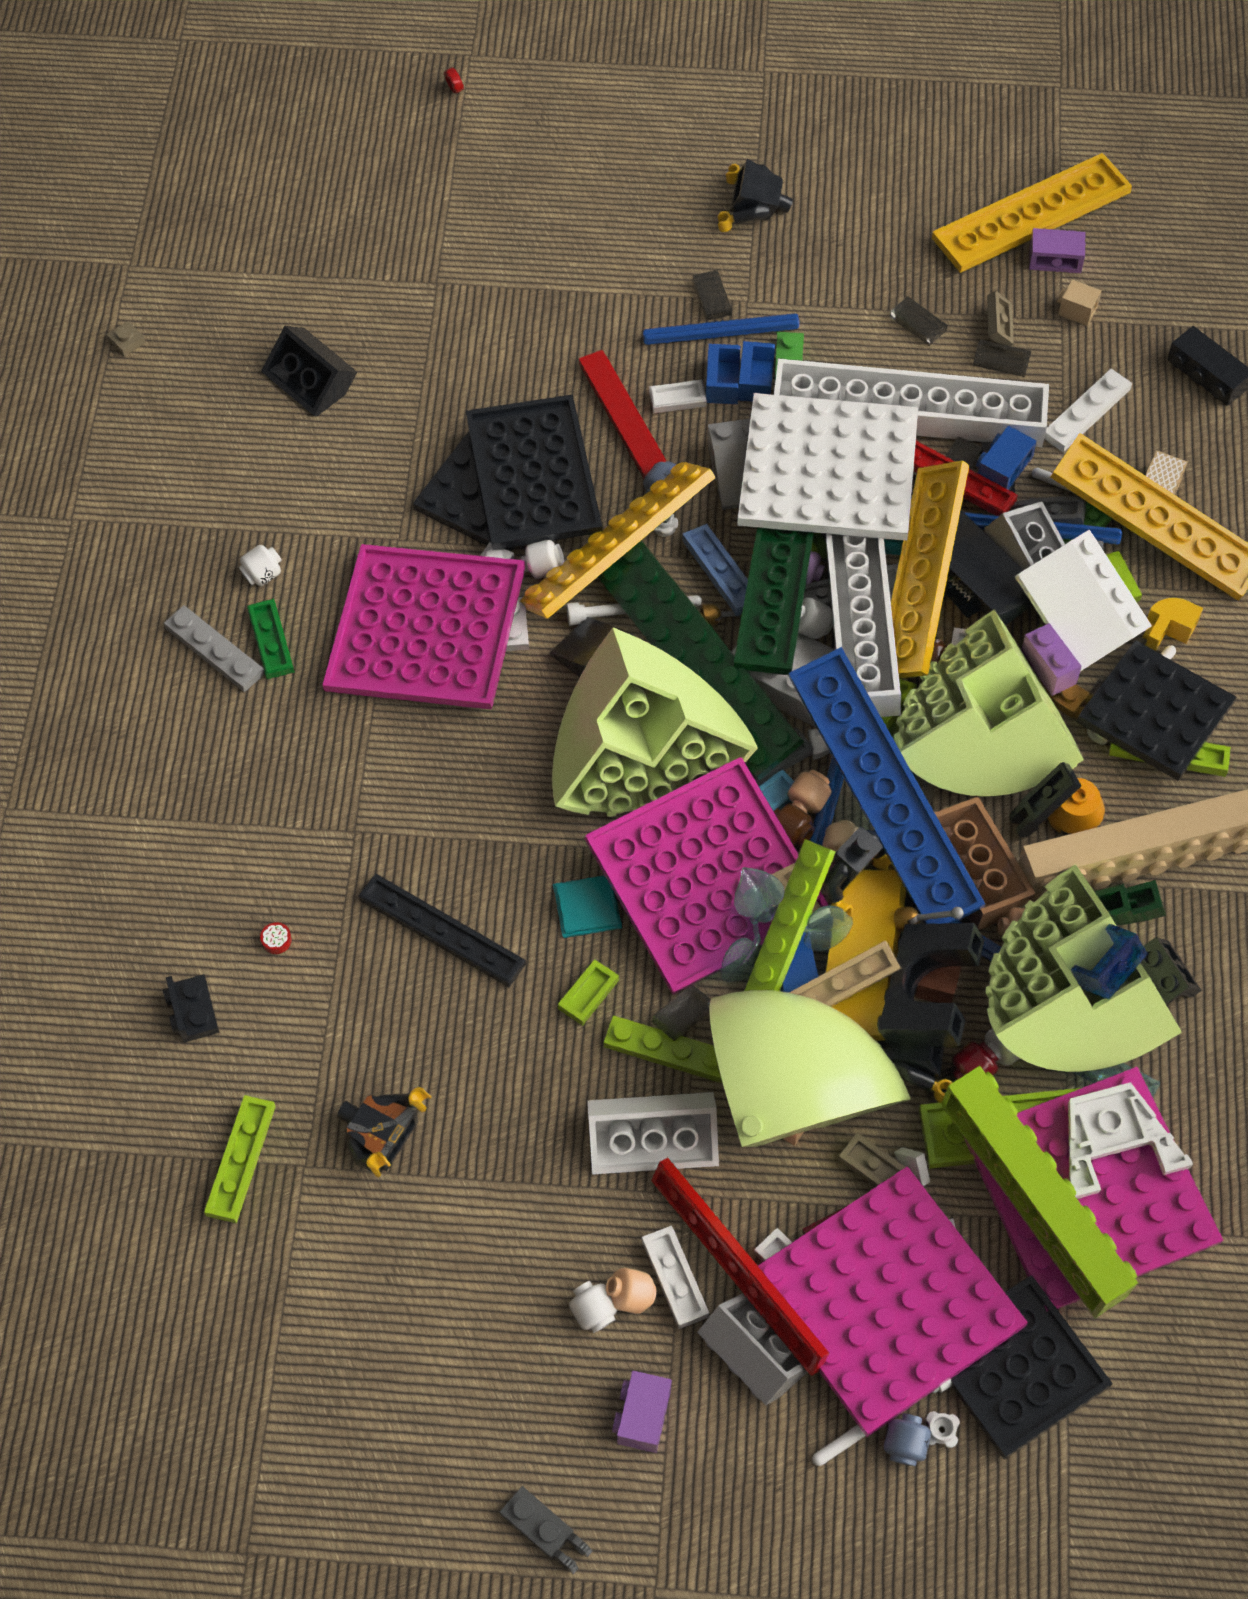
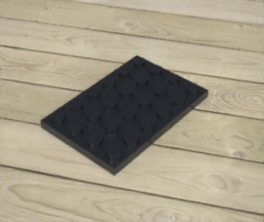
M573 394L466 411V420L492 550L528 545L544 540L553 541L591 535L603 531Z

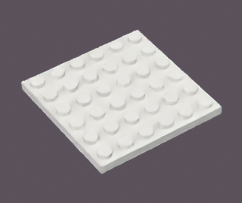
M754 393L737 525L907 541L918 407Z

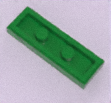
M270 599L247 605L267 680L295 673L275 600Z

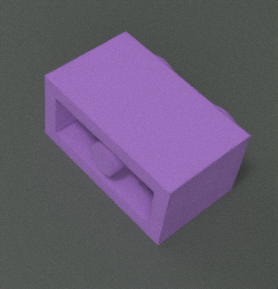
M1033 228L1029 247V270L1081 273L1085 259V232Z
M1048 623L1025 634L1021 651L1049 693L1053 696L1076 685L1082 666L1051 624Z
M632 1371L630 1381L624 1380L620 1400L625 1401L623 1413L616 1412L612 1432L618 1433L617 1444L657 1453L670 1397L672 1379Z

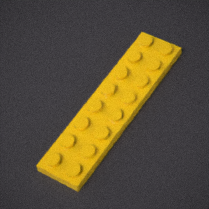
M1101 153L933 231L932 240L961 273L1030 241L1033 228L1055 229L1130 194L1132 185L1110 160Z
M1081 433L1078 434L1050 478L1239 601L1248 589V543Z
M963 460L918 468L910 505L907 541L903 540L891 598L899 678L927 676L929 672L969 465Z
M687 462L675 465L671 469V473L664 480H659L652 484L649 492L643 497L633 500L629 505L630 508L624 513L614 516L602 532H596L591 535L588 543L581 549L571 552L563 565L548 571L546 578L539 584L529 587L519 601L526 607V610L548 619L716 478L711 469Z

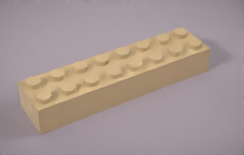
M1248 789L1023 846L1018 864L1036 892L1035 897L1031 901L1035 902L1047 891L1044 887L1075 864L1089 885L1099 890L1114 882L1133 881L1141 875L1149 873L1151 875H1158L1168 868L1176 866L1185 868L1203 859L1212 861L1220 858L1223 854L1246 852L1248 850Z

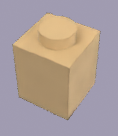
M1072 279L1068 288H1062L1057 303L1061 305L1058 315L1088 326L1097 310L1101 290Z

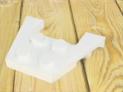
M1131 1082L1070 1098L1068 1101L1069 1181L1076 1190L1077 1194L1075 1197L1077 1199L1094 1195L1101 1191L1091 1163L1093 1159L1145 1145H1152L1163 1175L1189 1169L1193 1165L1187 1154L1184 1155L1173 1141L1174 1137L1171 1133H1167L1155 1118L1156 1114Z

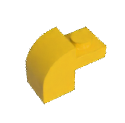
M1166 598L1158 601L1151 607L1147 617L1152 626L1146 629L1143 638L1147 640L1145 645L1157 651L1165 635L1187 644L1199 622L1203 608L1180 598Z

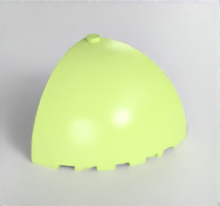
M995 610L965 630L967 636L957 645L950 643L944 649L945 651L942 653L941 660L938 663L935 661L930 663L928 675L920 676L922 683L917 690H910L903 703L905 710L896 721L899 726V732L894 734V741L910 770L928 783L954 793L970 796H1001L1034 788L1060 763L1065 762L1074 769L1078 763L1084 760L1052 699Z
M612 628L582 672L561 722L552 769V788L555 806L589 815L590 811L606 812L607 817L616 816V813L634 811L739 757H742L743 761L746 762L758 747L738 714L700 676L657 647L616 628Z
M1076 864L1044 887L1047 891L1035 902L1028 901L1024 906L1025 910L1022 917L1018 921L1013 920L1001 938L1004 944L999 953H994L989 968L991 975L990 986H986L985 992L989 998L987 1012L990 1024L997 1038L1009 1051L1035 1066L1063 1072H1082L1108 1068L1140 1057L1182 1033L1151 978L1124 940L1112 917ZM1121 945L1123 949L1120 950L1119 954L1125 951V955H1128L1124 957L1123 961L1129 957L1128 963L1132 962L1134 967L1132 972L1131 968L1126 971V974H1129L1125 976V980L1122 983L1118 984L1116 991L1112 992L1111 995L1103 996V991L1105 990L1103 986L1107 985L1106 989H1108L1112 983L1113 986L1116 985L1118 979L1125 974L1126 966L1121 969V964L1117 966L1115 962L1109 965L1111 960L1106 962L1112 958V954L1119 950ZM1112 968L1110 969L1111 973L1116 968L1115 975H1118L1114 977L1113 981V978H1111L1108 982H1104L1107 980V976L1103 978V981L1101 980L1104 970ZM1098 971L1099 974L1096 985L1100 983L1102 984L1101 987L1103 988L1100 990L1101 994H1098L1099 990L1093 992L1094 988L1088 990L1089 986H1087L1090 984V980L1093 977L1097 976Z
M770 990L734 992L713 997L710 1001V1025L715 1053L742 1147L761 1146L814 1128H823L911 1100L901 1075L894 1063H892L881 1048V1045L853 1019L820 1001L794 993Z

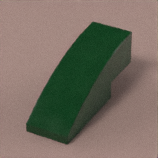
M1156 880L1128 888L1124 884L1095 891L1116 926L1166 916Z

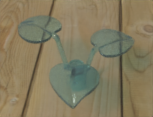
M742 868L740 882L734 896V906L739 914L750 917L754 940L752 942L748 938H740L728 948L721 964L720 972L723 981L734 982L749 979L762 948V945H759L761 938L758 922L766 923L774 918L778 904L783 900L785 893L783 884L775 876L762 870ZM836 906L818 908L808 918L807 926L804 930V933H806L804 944L806 947L816 951L827 950L836 946L849 933L853 925V918L843 909Z

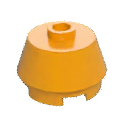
M1078 778L1082 786L1048 817L1051 826L1056 831L1061 832L1062 830L1073 834L1097 828L1104 818L1105 807L1099 790L1092 782Z

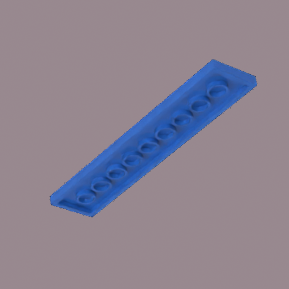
M840 647L790 672L789 678L870 826L879 836L886 855L918 913L927 914L951 911L954 907H960L963 909L964 914L962 918L984 908L985 902L843 648ZM945 917L923 920L924 924L954 923L960 919Z

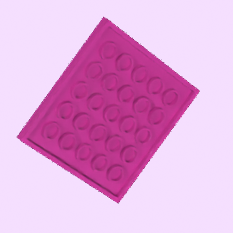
M361 544L322 685L324 691L492 710L525 571L524 560Z
M742 757L590 832L584 837L672 995L762 948L778 908L765 883L771 874L795 863L799 855ZM819 892L817 897L818 904L822 910L827 907L829 909L830 907L825 898Z
M1138 1067L1039 1104L1016 1115L1023 1125H1028L1034 1131L1037 1137L1036 1143L1043 1152L1047 1151L1053 1157L1057 1165V1172L1062 1179L1066 1178L1068 1180V1101L1070 1098L1131 1082L1156 1114L1155 1118L1166 1132L1170 1133ZM965 1139L1027 1277L1033 1276L1057 1309L1081 1300ZM1145 1145L1091 1160L1101 1191L1094 1195L1079 1198L1078 1201L1082 1206L1086 1205L1090 1208L1096 1217L1097 1222L1095 1224L1102 1234L1107 1233L1112 1238L1117 1247L1116 1253L1122 1261L1126 1260L1131 1264L1137 1277L1221 1244L1224 1241L1189 1170L1185 1169L1163 1175L1152 1145Z
M908 1166L758 1265L829 1351L830 1354L824 1365L820 1367L819 1372L866 1437L1022 1330L1028 1323Z

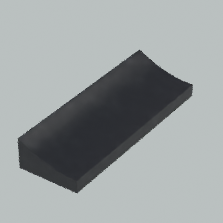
M960 510L947 577L950 580H954V584H958V588H962V592H966V596H970V600L985 615L995 610L1006 626L1033 605L1015 578L1017 574L1024 570Z

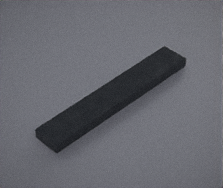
M376 873L359 894V901L509 988L526 965V960Z

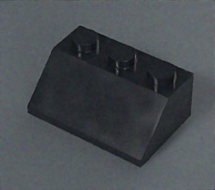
M284 326L261 370L313 416H319L345 396L357 374L355 369L308 330L292 326Z

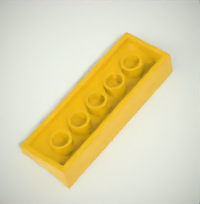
M863 870L843 891L844 898L841 901L852 905L853 911L851 915L845 914V922L833 919L826 972L883 941H887L895 958H897L898 941L901 932L895 926L894 913L897 908L904 907L906 889L895 870ZM892 975L832 1006V1008L853 1019L876 1041L885 1040L878 1031L877 1021L883 1012L885 1004L884 995L886 989L889 988Z

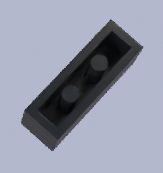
M1194 325L1172 342L1167 360L1225 405L1229 406L1248 390V367Z

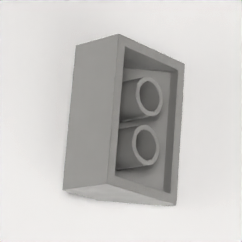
M1042 501L1002 513L984 528L986 534L1023 570L1065 545Z
M743 1293L718 1305L697 1332L705 1340L706 1345L727 1363L730 1371L739 1376L750 1388L752 1394L765 1405L781 1397L807 1373L806 1369Z

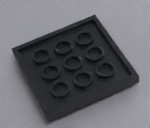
M468 431L413 502V508L487 546L489 542L491 543ZM513 547L504 548V549H506V550H508V551H511Z
M1135 640L1078 715L1076 722L1179 781L1233 706L1237 697Z
M1032 1275L1005 1292L1028 1322L1026 1327L951 1378V1387L1004 1460L1109 1389L1113 1384Z

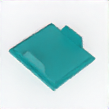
M605 875L553 884L563 938L622 929L616 894Z

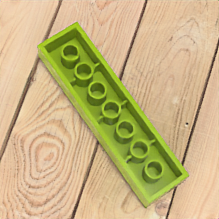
M978 1066L948 1086L941 1105L1096 1319L1128 1297L1138 1284V1281L1135 1279L1137 1274L1131 1264L1126 1260L1122 1261L1116 1253L1117 1247L1112 1238L1107 1233L1102 1234L1095 1224L1097 1222L1096 1217L1090 1208L1086 1205L1082 1206L1075 1197L1077 1193L1072 1183L1066 1178L1062 1179L1059 1175L1053 1157L1047 1151L1043 1152L1036 1143L1037 1137L1034 1131L1028 1125L1021 1123L1016 1116L1018 1112L1012 1101L1002 1097L997 1090L999 1088L998 1083L993 1075L989 1072L985 1073L981 1066Z

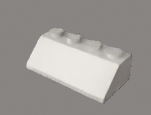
M713 1092L587 1101L592 1175L656 1170L659 1161L667 1157L677 1169L719 1166L717 1111Z

